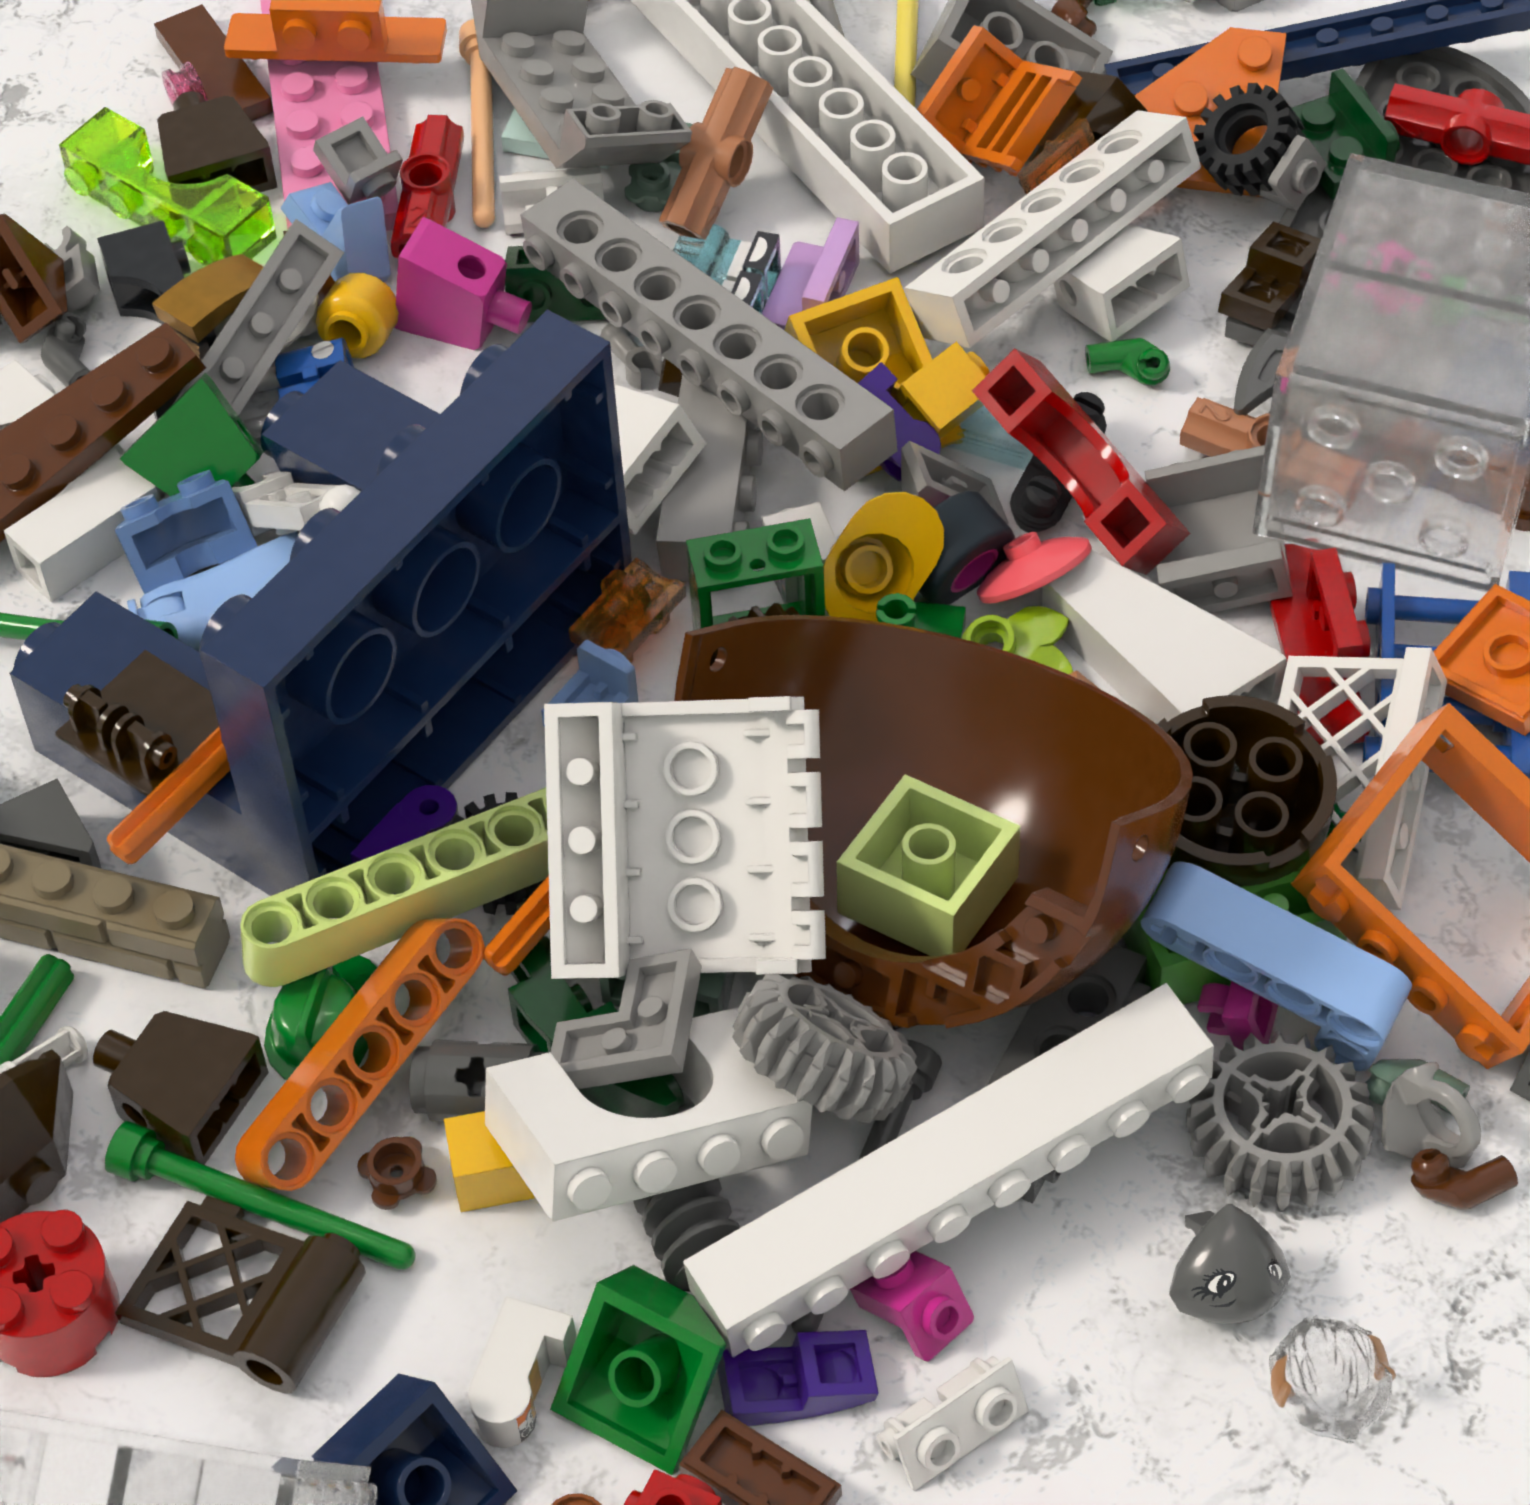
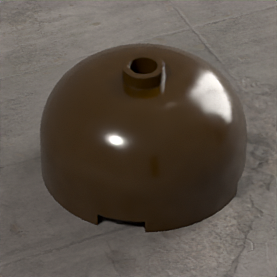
M1225 695L1204 698L1202 706L1183 712L1168 722L1163 718L1157 724L1184 751L1193 773L1181 831L1166 869L1169 870L1174 862L1191 863L1239 887L1278 880L1294 871H1298L1300 867L1311 859L1325 841L1331 824L1337 793V776L1332 756H1326L1319 743L1304 729L1306 721L1290 710L1270 701L1248 696Z

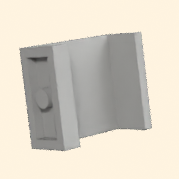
M1265 445L1244 450H1234L1226 454L1184 463H1174L1169 466L1144 471L1146 483L1191 533L1162 560V564L1156 565L1160 587L1209 613L1293 596L1276 483Z

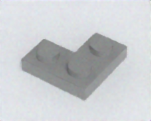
M692 949L630 959L619 1012L557 1022L551 1054L577 1089L683 1072L702 965Z

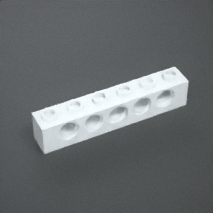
M1135 111L904 287L923 338L953 344L957 341L960 346L971 348L1199 170L1201 164L1187 118L1176 115Z

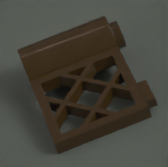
M206 1196L201 1205L187 1201L117 1308L115 1314L118 1320L125 1326L239 1367L250 1378L269 1389L281 1393H293L366 1274L365 1267L359 1260L360 1251L352 1242L334 1233H325L323 1237L308 1236L302 1241L242 1220L245 1214L241 1207L210 1196ZM197 1227L219 1234L223 1247L185 1261L182 1250ZM263 1251L279 1255L270 1272L243 1282L237 1261ZM228 1265L234 1286L196 1300L191 1279ZM181 1283L187 1304L159 1315L144 1310L155 1292ZM240 1305L242 1317L227 1340L205 1332L201 1318L231 1306ZM192 1322L193 1327L185 1324Z

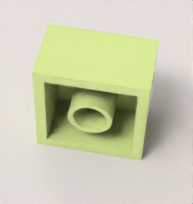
M905 774L836 862L837 913L929 956H941L964 951L1018 878L1021 826Z

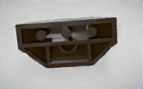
M52 1049L42 1053L38 1059L27 1060L0 1074V1223L20 1215L30 1205H35L45 1200L53 1192L58 1181L66 1175L74 1092L61 1056Z

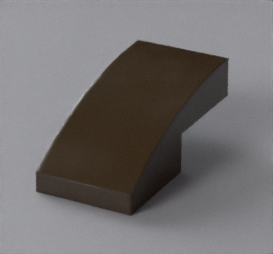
M1273 221L1250 246L1246 267L1221 293L1218 312L1265 331L1268 328L1274 329L1308 281L1324 252L1326 241Z

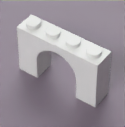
M16 360L0 369V430L56 394L50 382L43 375L37 374L33 376ZM119 443L74 481L70 482L58 495L4 530L16 570L51 603L125 554L115 532L116 527L125 520L120 511L123 506L152 494L157 502L165 497L164 491L133 471L120 460L124 450Z
M738 1007L692 1018L683 1072L675 1073L673 1076L695 1106L671 1116L658 1118L628 1117L606 1111L594 1105L579 1092L551 1052L486 1068L485 1125L552 1222L808 1155L813 1105L803 1100L797 1102L793 1094L785 1089L776 1088L774 1081L767 1076L758 1074L754 1068L755 1064L743 1058L739 1052L740 1047L737 1046L732 1038L735 1031L733 1024L739 1015L737 1012Z

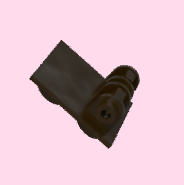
M144 650L101 691L91 684L85 686L75 684L71 686L63 699L64 706L68 708L70 719L55 732V735L128 785L148 796L219 727L212 696L208 689L147 650Z

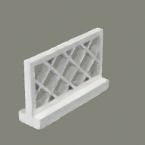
M1406 647L1404 659L1288 656L1278 705L1293 713H1296L1297 708L1300 712L1298 716L1306 721L1304 729L1306 730L1312 726L1325 743L1321 745V748L1326 756L1331 755L1334 757L1336 755L1350 771L1337 781L1336 803L1360 785L1365 789L1370 783L1369 778L1378 773L1413 726L1442 707L1447 679L1432 648ZM1303 677H1330L1337 685V687L1309 707L1299 698ZM1374 679H1395L1392 694L1370 710L1356 694ZM1349 699L1362 716L1332 737L1319 720ZM1387 718L1386 725L1384 727L1381 722ZM1374 728L1382 738L1380 751L1357 766L1343 749ZM1422 760L1362 836L1361 843L1358 841L1354 847L1358 857L1353 877L1389 910H1401L1429 773V767ZM1333 810L1331 822L1336 826L1341 818Z

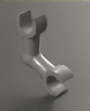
M610 323L602 329L600 337L610 342L611 351L625 364L627 382L634 388L641 389V371L639 368L644 367L652 369L660 377L663 364L662 355L654 356L644 346H638L629 337L632 334L623 326L616 327Z

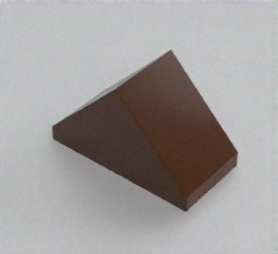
M0 214V313L19 343H26L68 312L64 262L61 257L7 214Z

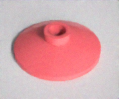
M1029 532L1013 539L1003 547L1007 558L997 565L978 587L977 595L979 600L986 604L1007 601L1032 592L1058 579L1079 565L1090 554L1092 546L1088 538L1059 537L1040 541L1037 532Z

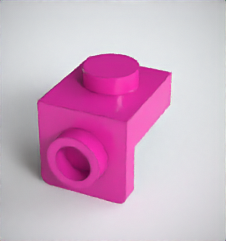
M918 1251L911 1253L908 1261L893 1274L880 1279L871 1276L850 1289L860 1308L901 1328L915 1356L924 1361H930L974 1320L973 1312L951 1267Z

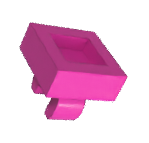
M1231 981L1230 986L1219 983L1203 985L1197 1008L1199 1012H1210L1206 1027L1209 1033L1229 1035L1234 1047L1243 1051L1244 1040L1247 1039L1250 1033L1262 1044H1269L1279 1005Z

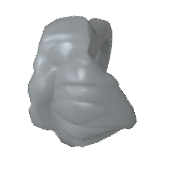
M1429 1062L1405 1070L1392 1081L1382 1105L1381 1142L1384 1149L1396 1152L1410 1159H1413L1422 1150L1438 1149L1449 1157L1451 1167L1463 1168L1481 1141L1482 1131L1476 1113L1458 1090L1445 1082L1433 1080L1435 1072L1439 1069L1437 1062ZM1431 1100L1445 1106L1454 1116L1459 1126L1460 1136L1446 1127L1442 1116L1431 1105Z

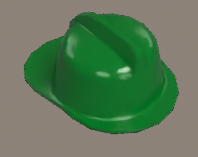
M358 955L282 986L274 1000L273 1010L266 1026L264 1048L270 1065L283 1079L287 1080L376 970L377 967L369 959ZM363 1035L357 1039L353 1049L354 1061L358 1067L369 1049Z

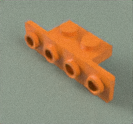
M271 0L270 14H233L224 44L226 57L238 59L439 63L442 60L447 25L444 18L385 17L382 0Z

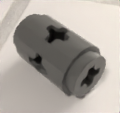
M435 1040L430 1047L418 1046L412 1058L409 1078L412 1110L414 1113L427 1114L430 1121L444 1122L445 1118L485 1111L486 1084L482 1085L481 1095L473 1094V1086L475 1082L486 1080L487 1067L549 1052H541L537 1044L493 1042L490 1044H478L476 1041Z

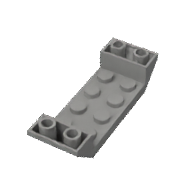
M471 0L481 60L556 169L659 163L691 141L692 131L671 103L648 100L640 105H636L584 35L588 0Z

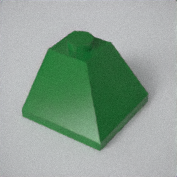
M632 1265L596 1283L550 1410L666 1473L674 1475L678 1472L679 1464L685 1455L726 1347V1342L693 1295Z

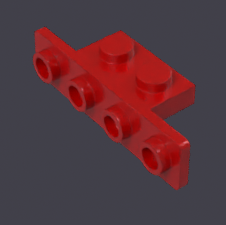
M1314 541L1285 544L1293 596L1271 600L1268 603L1281 652L1287 658L1286 665L1288 656L1368 658L1371 649L1369 629L1365 620H1356L1354 613L1357 603L1354 576L1351 571L1343 572L1337 549H1320L1318 543ZM1303 677L1299 698L1309 707L1337 687V685L1330 677ZM1358 691L1356 694L1361 699L1360 692ZM1347 699L1322 717L1319 722L1333 737L1362 715ZM1312 726L1306 729L1320 746L1325 743ZM1370 730L1351 744L1364 743L1365 736H1369Z

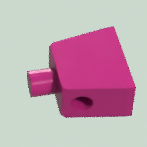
M425 217L421 219L398 257L396 307L399 314L395 326L398 330L476 350L483 346L494 325L513 333L521 334L528 322L532 302L504 292L507 263L502 256Z

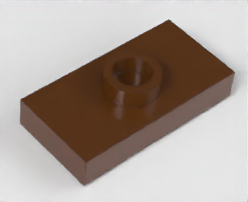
M722 1409L679 1464L680 1474L696 1477L708 1484L715 1494L721 1497L722 1503L725 1505H835L842 1496L841 1484Z

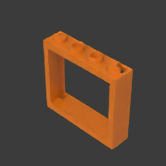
M1447 703L1413 726L1291 885L1307 899L1309 907L1315 914L1330 921L1356 947L1400 969L1412 983V989L1407 997L1409 1002L1422 1013L1430 1015L1455 1039L1458 1048L1466 1056L1478 1061L1486 1069H1489L1522 1054L1530 1044V976L1500 1016L1341 866V863L1421 760L1530 863V779L1450 703ZM1441 734L1451 742L1450 745L1440 737Z

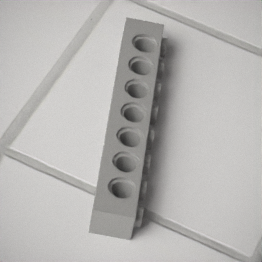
M571 179L520 214L525 236L523 249L529 261L537 269L549 271L561 280L568 291L576 298L582 299L584 297L600 309L612 325L616 327L623 326L639 338L654 356L662 355L678 367L690 383L695 386L702 385L720 399L730 413L736 416H744L760 428L763 435L773 445L787 448L799 457L806 468L815 476L820 478L824 476L840 489L846 491L897 452L893 408L575 179Z

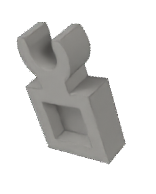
M66 226L62 229L63 241L56 250L47 243L44 245L63 259L67 313H72L75 310L85 308L92 301L95 294L100 291L94 255L86 250V241L70 227Z

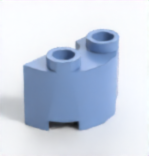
M210 470L203 471L179 482L177 487L180 493L159 502H157L153 494L132 501L120 509L125 520L116 527L115 532L144 594L162 585L184 579L205 567L224 563L257 547V543L229 481H215Z

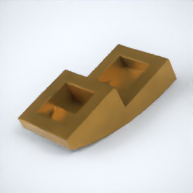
M243 254L218 260L182 279L156 299L152 305L159 320L164 323L166 322L169 326L199 343L227 316L233 314L264 266Z

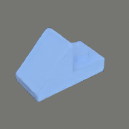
M331 182L289 193L280 208L289 221L293 223L297 219L344 252L330 274L335 282L349 273H366L379 278L383 282L388 280L391 272L384 208L380 197L377 196L348 205Z

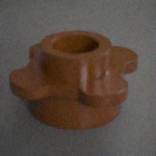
M413 1137L386 1138L378 1142L370 1152H366L360 1157L357 1164L358 1173L361 1177L369 1180L373 1188L372 1201L376 1207L383 1210H391L398 1206L401 1199H405L415 1193L425 1195L435 1188L437 1183L436 1173L432 1168L425 1166L421 1155L422 1145L417 1139ZM395 1170H403V1174L401 1176H391V1172Z

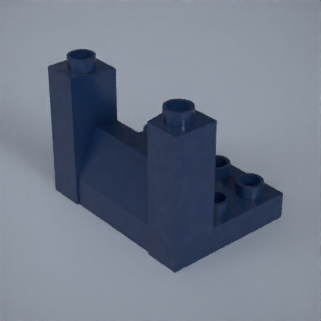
M547 309L509 348L502 344H493L484 349L469 367L462 383L460 395L441 414L341 360L305 394L300 391H292L281 397L268 413L262 427L260 443L263 452L275 460L280 472H291L294 483L346 484L355 487L361 492L341 512L334 508H326L311 517L301 529L294 542L289 563L253 598L240 594L224 602L213 614L203 632L200 652L97 591L62 624L49 622L34 630L18 651L13 670L9 674L35 751L133 811L147 796L57 738L55 732L70 719L68 708L64 706L63 699L71 686L75 684H80L81 686L91 684L101 691L144 650H147L210 691L221 731L222 743L225 747L230 771L168 833L269 896L351 865L350 853L397 803L413 789L424 785H438L448 789L573 656L577 657V648L584 640L592 641L635 595L609 341Z

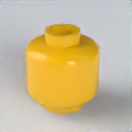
M349 273L337 279L317 308L315 323L319 336L323 341H331L343 337L348 345L352 359L367 358L377 353L397 324L399 312L396 307V296L386 283L366 273Z

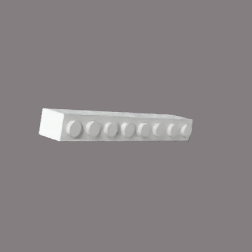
M1165 983L683 1261L689 1289L726 1342V1348L732 1357L748 1348L752 1351L764 1349L776 1342L785 1333L787 1326L810 1312L818 1315L833 1309L846 1298L849 1289L871 1276L880 1279L893 1274L908 1261L911 1253L933 1240L936 1243L951 1240L969 1225L972 1217L993 1205L1001 1208L1016 1202L1029 1190L1031 1183L1053 1170L1061 1173L1074 1168L1089 1155L1092 1147L1113 1135L1117 1138L1126 1137L1142 1127L1149 1119L1150 1113L1173 1100L1175 1103H1183L1198 1095L1206 1087L1209 1079L1212 1078L1214 1045L1169 985Z

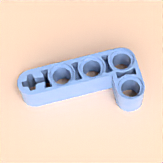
M1174 862L1170 866L1141 919V927L1145 933L1164 947L1320 1026L1314 1039V1045L1317 1050L1321 1051L1332 1044L1336 1054L1335 1063L1341 1064L1353 1061L1356 1071H1366L1371 1067L1412 989V983L1409 978L1390 963L1191 863Z

